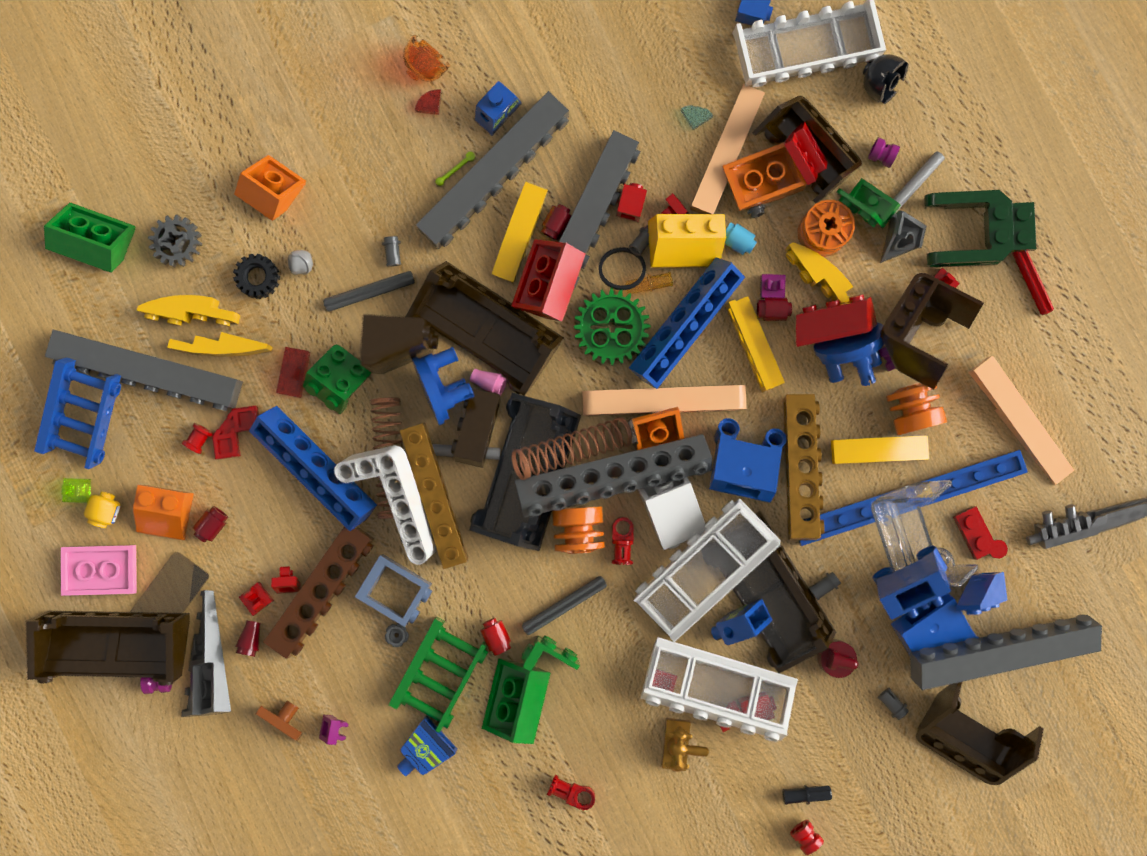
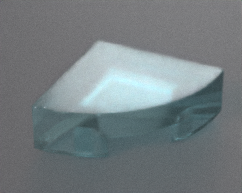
M693 105L681 108V113L692 130L713 118V114L706 108Z

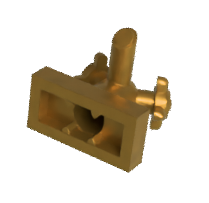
M666 718L661 765L663 769H671L675 772L686 771L689 769V764H687L688 755L708 756L709 749L707 747L689 745V739L693 737L690 734V721Z

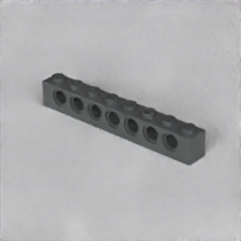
M704 434L538 476H531L525 480H515L523 517H534L544 512L558 511L576 504L583 505L600 498L607 499L613 495L625 492L631 493L637 489L655 487L661 483L679 481L693 475H703L712 471V455Z

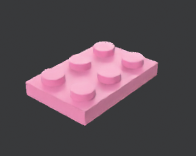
M136 545L61 547V596L137 593Z

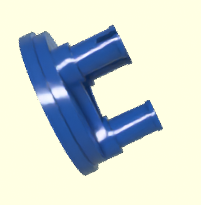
M877 322L878 325L867 333L814 344L815 354L822 364L825 365L829 382L836 383L843 380L844 375L840 364L850 362L854 367H857L862 386H869V380H871L872 384L876 382L872 368L882 364L879 350L884 346L880 335L883 324Z
M453 347L435 355L431 353L420 358L417 356L411 358L422 389L439 426L449 419L447 410L455 407L454 404L474 397L469 382L465 383L464 378L444 386L437 373L439 368L459 361Z

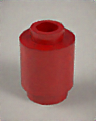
M493 618L483 623L484 628L480 632L488 650L492 651L494 656L511 649V639L502 620L497 621L496 618Z

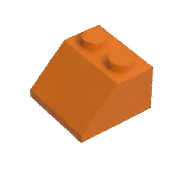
M267 155L240 173L234 195L273 221L287 211L305 186L306 180L270 155Z
M678 407L632 419L638 444L634 445L636 451L684 439Z
M137 485L133 506L136 531L185 540L194 493L150 485Z

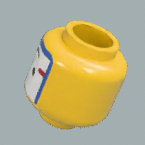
M101 491L100 495H91L84 511V517L88 519L87 523L101 528L114 524L121 507L120 503L114 500L115 495Z

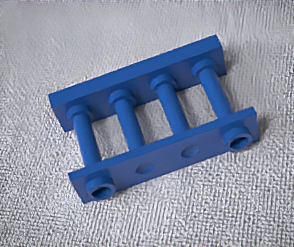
M66 357L55 361L34 451L45 454L57 447L87 457L84 468L91 469L99 465L105 456L103 448L115 399L121 391V375L115 374L107 377L106 381L77 372L74 368L76 360ZM73 380L103 390L100 403L71 394L69 391L71 381ZM69 403L98 413L95 426L66 417L63 413L65 404ZM63 425L92 435L89 448L60 439L58 435L60 426Z

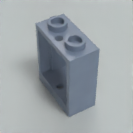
M382 554L377 559L355 597L405 627L409 622L411 624L415 622L420 613L417 610L421 601L426 603L432 593V590L429 589L432 583ZM387 567L421 587L404 617L370 597L371 592Z

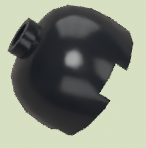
M893 54L881 55L874 59L873 62H868L863 70V75H865L863 83L867 94L877 102L888 103L897 93L893 89L898 84L899 79L904 81L909 64L903 58Z

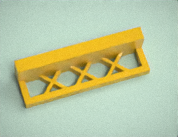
M749 297L728 302L725 306L761 392L763 393L784 384L785 381Z

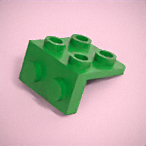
M863 178L860 179L850 194L840 188L836 191L841 197L839 201L845 204L853 214L856 215L857 213L873 228L877 224L883 229L901 206L897 201Z
M336 344L306 372L302 387L311 396H316L324 402L327 408L341 414L346 409L350 396L370 377L371 372L361 366L360 360Z
M546 635L543 638L537 636L533 645L528 643L521 657L523 659L522 667L530 672L543 651L576 670L580 667V663L575 652L566 647L564 650L558 648L557 642Z

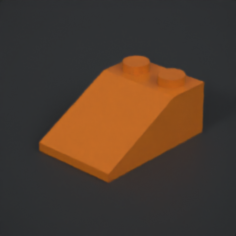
M785 142L722 166L739 211L777 201L805 189L807 183L786 149Z

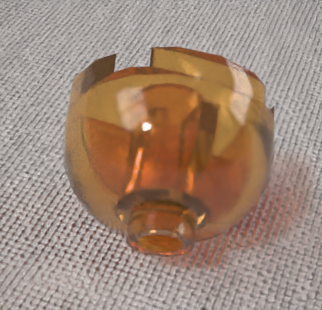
M413 35L404 47L402 55L403 62L408 68L406 73L415 81L421 79L425 82H433L441 78L450 68V64L448 61L443 64L440 60L443 56L424 39L418 42V36Z

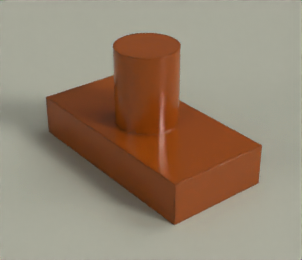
M288 700L277 715L263 706L256 712V715L297 742L303 734L288 724L299 709Z

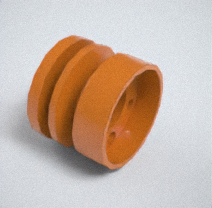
M823 200L814 204L801 219L798 226V240L800 244L823 257L837 253L852 238L855 230V219L851 210L845 204L836 200ZM827 222L831 224L830 230L825 228Z
M918 383L900 388L891 395L886 396L887 402L898 399L900 405L889 408L890 411H902L903 414L893 420L897 435L946 423L947 418L944 408L931 407L930 404L939 399L940 394L928 397L927 391L933 389Z
M602 506L552 510L553 526L564 527V532L555 534L554 539H565V544L554 545L555 551L578 554L590 553L597 549L605 548L604 541L594 542L593 537L604 536L603 531L593 530L592 526L603 522Z

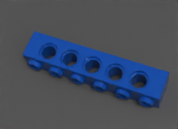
M716 257L629 366V369L643 382L658 389L744 280L745 276L732 262Z
M278 406L257 416L249 432L349 531L368 519L377 504L355 482L343 483L339 481L334 472L336 464Z

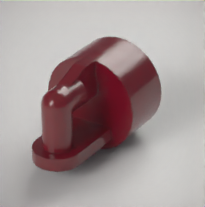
M833 639L827 650L817 654L820 668L832 677H847L858 668L859 662L857 661L855 650L844 641Z

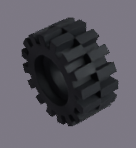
M248 254V258L242 257L243 261L241 263L237 262L236 266L238 268L233 271L236 274V277H233V279L237 283V288L247 296L255 297L256 299H261V297L267 298L269 293L273 294L275 292L273 289L275 287L278 288L279 283L277 281L280 280L279 270L275 264L261 254L256 256ZM254 268H262L265 272V280L259 285H252L248 279L250 271Z

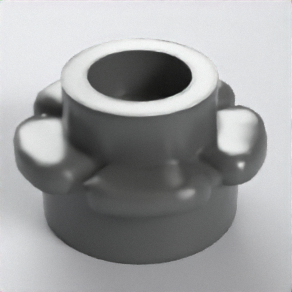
M398 623L397 625L391 624L386 629L385 640L388 644H391L393 647H401L403 643L407 642L409 634L406 632V627Z

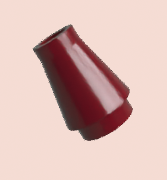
M246 620L245 627L235 645L237 647L236 653L255 657L256 651H259L261 623Z

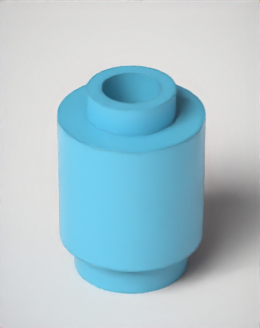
M730 223L726 229L725 244L741 255H744L745 252L750 254L757 243L754 240L756 235L738 223L736 225Z

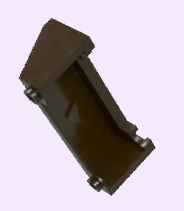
M447 261L430 270L405 316L424 318L426 325H430L432 329L506 376L509 388L514 393L522 394L523 396L533 387L564 337L526 312L511 307L512 303Z
M46 611L26 621L27 680H37V683H50L53 681V678L58 676L153 678V681L158 682V685H172L183 673L190 613Z

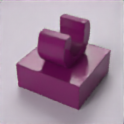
M762 274L760 299L764 297H785L786 275Z
M323 714L319 739L328 745H336L337 740H346L345 735L338 733L341 727H348L349 724L337 719L333 715Z

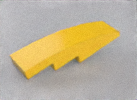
M525 182L498 253L492 275L511 282L516 280L522 259L525 256L546 198L547 189Z
M223 332L220 334L219 341L195 335L193 344L169 339L167 348L175 351L217 357L249 356L271 352L273 348L266 343Z
M928 436L831 440L832 464L928 460Z

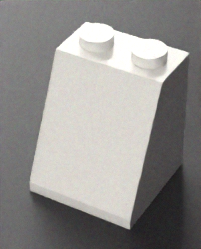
M687 477L679 481L661 483L655 487L638 489L663 550L676 548L680 543L688 541L695 533L701 535L706 530L704 518L692 485Z

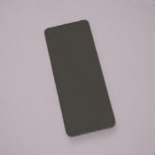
M175 552L130 612L184 613L209 579V574L180 552Z

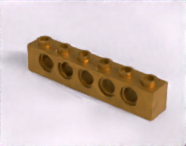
M786 394L783 398L784 433L787 437L785 444L788 540H818L821 538V534H824L825 529L824 520H820V510H823L824 505L823 496H819V486H822L823 478L822 472H818V462H821L822 453L821 448H817V439H820L821 429L820 424H816V415H819L820 405L819 401H815V394ZM796 416H806L808 424L800 425L796 420ZM799 438H804L808 441L809 447L807 449H802L798 446L797 440ZM804 461L808 463L810 471L808 473L801 472L798 468L799 462ZM801 485H806L810 488L811 494L809 497H804L800 494L799 487ZM801 509H807L811 512L812 518L810 521H804L800 517Z
M426 422L399 430L443 569L466 563L468 555Z

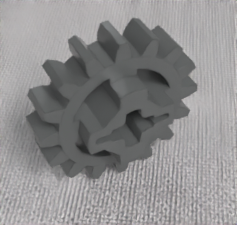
M167 215L165 216L166 222L163 223L158 220L159 227H151L155 234L154 236H148V239L154 242V244L149 246V249L156 251L153 256L157 259L161 258V263L167 265L169 262L170 266L176 267L178 262L184 267L185 260L193 262L192 255L200 254L196 247L203 244L197 240L202 234L195 231L198 227L194 223L190 224L188 218L184 217L181 219L179 215H175L174 220H172ZM177 226L185 228L187 232H180ZM164 250H166V251H170V250H171V253H173L174 256H169V255H167V254L164 252Z

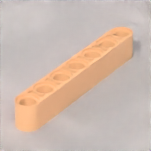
M728 385L583 391V416L652 414L678 407L680 413L746 410V386Z

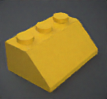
M656 214L648 220L651 268L709 267L716 257L721 259L726 241L725 214Z

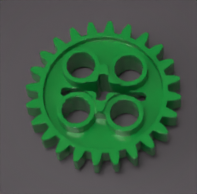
M610 288L609 295H606L602 289L600 297H597L594 293L591 294L592 302L584 300L586 308L578 307V311L582 316H575L574 318L580 322V324L573 326L574 330L580 331V333L575 335V339H582V342L578 345L579 348L587 347L584 353L585 356L591 352L593 353L592 361L600 357L601 365H603L606 359H609L611 366H613L615 359H618L622 365L623 357L626 356L631 361V353L639 355L640 351L637 347L646 346L641 339L649 338V334L644 332V330L651 327L649 324H644V321L649 319V315L641 314L645 310V306L637 307L639 299L633 302L630 300L632 293L623 297V290H620L618 295H614L613 288ZM602 310L606 313L607 317L603 321H597L593 317L594 312ZM618 311H628L630 318L627 321H621L617 317ZM609 322H614V326L632 325L633 328H615V331L611 333L609 328L591 329V326H609ZM621 333H626L630 337V342L626 345L620 344L617 336ZM596 334H604L607 338L606 343L603 345L596 344L593 340Z

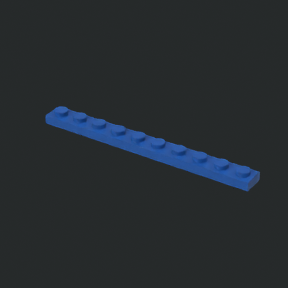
M1021 450L997 456L820 514V520H824V534H821V538L818 540H798L799 545L803 546L1028 473ZM809 517V518H806V519H803V520H804V521H810L812 517Z

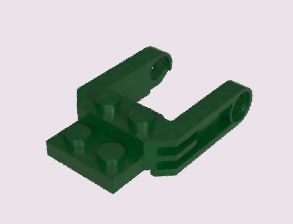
M1000 190L939 192L924 196L925 208L944 207V209L985 207L984 229L985 246L987 248L984 250L931 252L927 254V267L998 265L1010 252L1035 251L1037 249L1034 202L1012 203V200Z

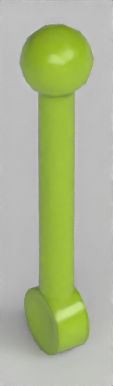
M467 152L465 159L443 177H438L435 180L436 185L443 186L445 180L468 161L473 162L475 154Z

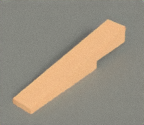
M743 84L691 205V211L698 214H714L728 182L722 166L737 160L765 92Z
M993 356L984 359L968 372L997 408L995 412L1053 485L1058 484L1074 471Z

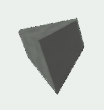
M898 211L889 221L880 263L914 249L922 248L926 225L904 211Z

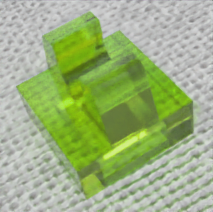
M63 478L61 495H63L62 502L87 503L90 497L91 479Z

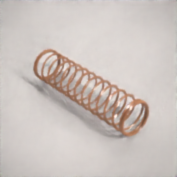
M398 397L370 400L371 405H384L370 410L375 414H384L371 419L374 423L384 424L373 427L371 430L387 433L374 436L372 439L378 442H391L376 445L373 447L374 450L382 446L403 443L402 440L376 439L400 434V431L375 430L381 427L402 424V422L375 421V419L402 414L399 412L374 411L381 408L400 406L401 401ZM382 482L375 485L378 488H383V486H380ZM385 491L376 494L377 497L387 498L386 495H381L386 494ZM388 500L377 503V506L390 507V505L384 504L389 503ZM391 509L377 513L378 519L394 517L392 513L382 514L392 512Z
M615 418L613 421H606L605 424L599 423L596 427L583 428L580 432L574 431L572 434L566 433L563 437L557 436L555 440L548 439L546 443L541 441L538 443V446L532 444L529 448L516 449L512 452V464L517 476L521 480L529 479L531 477V470L538 476L540 469L547 473L548 465L552 470H555L557 463L563 468L565 460L568 464L572 465L574 458L576 461L581 462L582 456L588 460L590 453L597 457L599 451L605 454L607 448L613 452L615 446L619 449L628 447L632 442L631 429L624 418ZM618 421L622 422L626 428L628 435L627 444L623 442L622 434L618 428ZM607 423H612L610 430L606 426ZM600 425L603 426V432L598 429ZM591 428H595L594 435L589 431ZM605 428L612 438L613 449H610L606 442ZM613 429H614V434H615V436H616L617 441L619 442V444H621L620 447H619V446L616 444V442H615V439H614V436H613ZM582 431H587L586 439L581 434ZM597 431L600 433L605 446L604 452H602L598 445L596 435ZM575 433H578V434H579V435H578V442H577V440L573 437V434H575ZM588 434L592 436L595 442L596 455L590 448ZM580 435L586 443L588 457L582 451ZM566 436H570V445L564 439ZM559 438L562 439V449L556 442ZM572 439L575 441L580 454L579 460L576 458L572 447ZM550 441H553V442H554V444H553L554 453H553L552 449L550 448V446L548 445V442H550ZM564 442L567 444L572 459L571 463L568 461L564 451ZM541 444H545V455L539 447ZM555 445L558 446L561 452L563 465L560 464L557 458ZM533 446L537 447V459L534 453L531 451V448ZM547 447L553 456L554 468L549 462ZM524 449L528 450V461L522 452ZM539 451L541 452L546 464V471L543 469L540 463ZM516 452L519 454L520 466L525 477L521 474L516 461ZM530 453L536 462L537 474L532 467Z

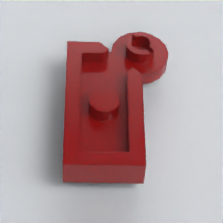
M973 506L953 516L975 560L988 554L997 559L1006 556L1008 552L1006 543L1002 540H993L977 506Z

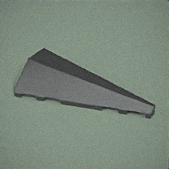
M204 590L200 594L202 596V612L197 613V619L201 620L199 633L194 634L188 669L190 671V687L185 688L184 694L189 697L187 709L182 710L181 717L218 715L231 712L215 596L212 590Z

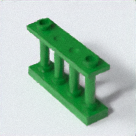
M436 617L393 695L389 706L397 710L401 704L404 706L407 704L440 722L435 730L440 733L443 727L448 729L454 715L450 714L477 662L482 664L489 651L485 650L487 645L484 641L478 649L448 633L446 628L443 627L445 620ZM435 640L439 642L443 640L474 657L469 669L466 670L434 653L435 650L431 647ZM430 661L462 678L463 680L457 691L455 692L424 675V671L420 670L423 662L428 663ZM412 683H420L451 700L446 712L443 713L413 697L412 693L408 691Z

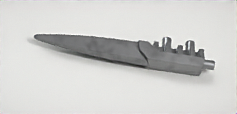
M1147 498L1099 510L1095 509L1086 513L1080 511L1077 514L1075 505H1066V518L1064 519L1058 517L1053 520L1052 511L1042 512L1043 525L1039 523L1034 525L1035 534L1026 537L1029 546L1039 543L1043 549L1098 535L1099 533L1147 517Z

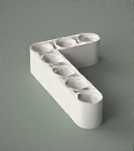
M389 446L354 454L335 466V476L343 483L380 476L407 557L412 563L421 565L436 552V544L406 453L401 447Z

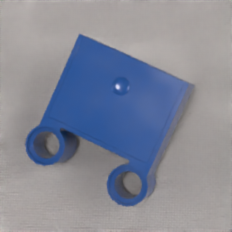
M731 418L721 420L714 435L716 449L709 489L771 503L777 491L781 453L787 441L785 433L780 429H770L766 433L761 445L736 440L740 427L735 420Z
M928 546L916 554L918 561L895 572L891 567H886L873 575L872 578L878 588L879 600L891 620L905 613L912 619L916 618L919 614L916 608L921 607V609L926 610L930 607L929 602L931 601L934 606L939 607L944 602L941 596L951 592L945 573L947 565L936 546Z
M949 593L941 596L944 601L941 606L936 607L931 601L929 602L930 607L926 610L921 609V607L916 608L919 613L916 618L912 619L905 613L891 623L909 656L910 652L920 651L922 648H934L943 646L945 643H957L969 638H980L973 632L963 612L957 611V602Z

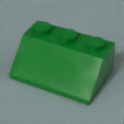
M69 202L44 225L45 249L112 273L125 258L135 232V226Z
M498 658L481 729L511 743L534 744L551 673L535 666L530 672L522 667L523 663Z

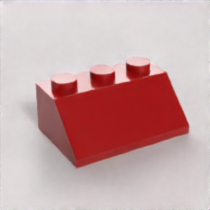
M534 239L511 307L545 319L562 322L582 267L585 253L567 243Z
M860 294L849 297L848 302L840 303V299L826 302V306L817 308L816 304L803 307V312L796 315V345L800 347L870 332L878 325L872 297L864 298V295Z

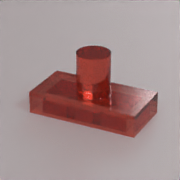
M285 347L276 390L277 394L302 397V386L307 372L310 351Z

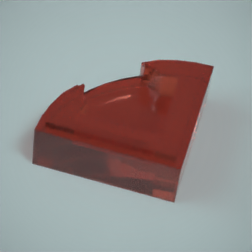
M441 89L431 90L423 94L416 103L415 112L439 115Z

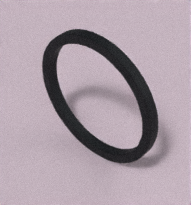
M626 247L614 248L608 251L599 262L598 268L601 280L607 286L616 290H629L636 287L642 282L646 274V264L643 257L635 255ZM618 252H627L636 256L643 268L638 280L629 285H616L609 282L603 275L602 266L610 255Z

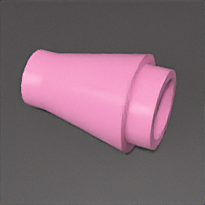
M474 369L470 376V382L475 383L487 392L499 394L500 396L507 384V379L498 373Z

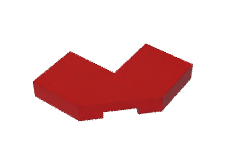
M258 406L235 408L230 411L225 421L212 435L215 460L241 456L238 433L250 430L257 416H259Z

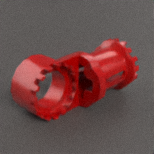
M618 517L612 524L614 559L611 564L621 565L623 563V565H633L631 545L634 543V527L631 520L627 517ZM620 521L628 522L630 526L628 533L619 534L616 531L617 523Z
M558 775L554 776L547 792L548 796L554 795L565 800L566 804L583 811L591 809L595 803V792L592 788L580 786L576 783H567L559 779ZM588 792L592 798L590 803L581 804L578 801L579 793Z

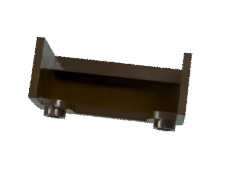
M799 95L777 106L752 133L756 136L765 132L764 135L768 141L780 144L785 142L800 124L806 123L828 161L827 168L818 173L817 180L811 185L812 190L818 194L813 201L818 203L862 165V161L811 102Z
M916 274L880 332L895 368L906 376L934 390L949 364L911 345V340L922 322L931 326H941L949 318L969 329L984 302L929 274Z
M962 682L949 684L937 694L920 723L916 734V739L919 743L989 785H1000L1038 760L1044 728L1039 726L1026 736L1015 729H1004L996 734L958 710L961 706L959 694Z

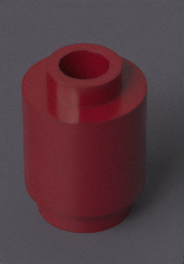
M558 204L557 207L552 205L541 225L543 227L541 233L557 241L560 236L562 237L572 215L569 213L571 210L562 204Z
M764 297L763 300H757V318L763 319V321H787L788 316L792 315V302H788L787 297Z
M212 506L210 510L207 509L193 526L195 530L194 536L204 543L207 540L212 542L227 524L228 516L219 508Z

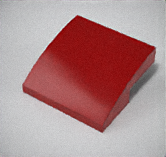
M803 122L789 135L784 145L807 185H810L817 180L818 173L827 168L828 161L808 126Z

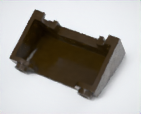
M363 314L360 363L362 367L373 374H385L411 363V358L417 356L420 358L433 353V349H438V335H435V331L431 330L430 325H426L424 318Z

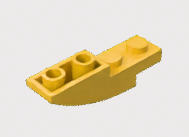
M792 242L786 247L787 253L785 255L788 261L798 267L800 270L799 275L805 284H810L813 287L820 282L822 285L820 287L821 291L827 298L832 300L840 299V303L849 301V296L846 292L853 288V286L837 267L820 254L800 244Z
M199 295L162 297L137 306V311L143 313L144 318L159 321V317L168 319L167 323L182 326V322L190 324L191 319L207 322V318L215 319L216 324L230 327V323L239 324L240 315L233 311L218 309L220 301L215 298Z

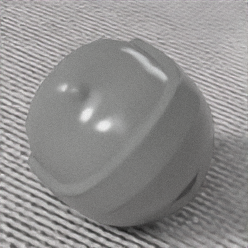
M296 250L289 254L288 265L293 275H307L311 272L313 260L309 252Z

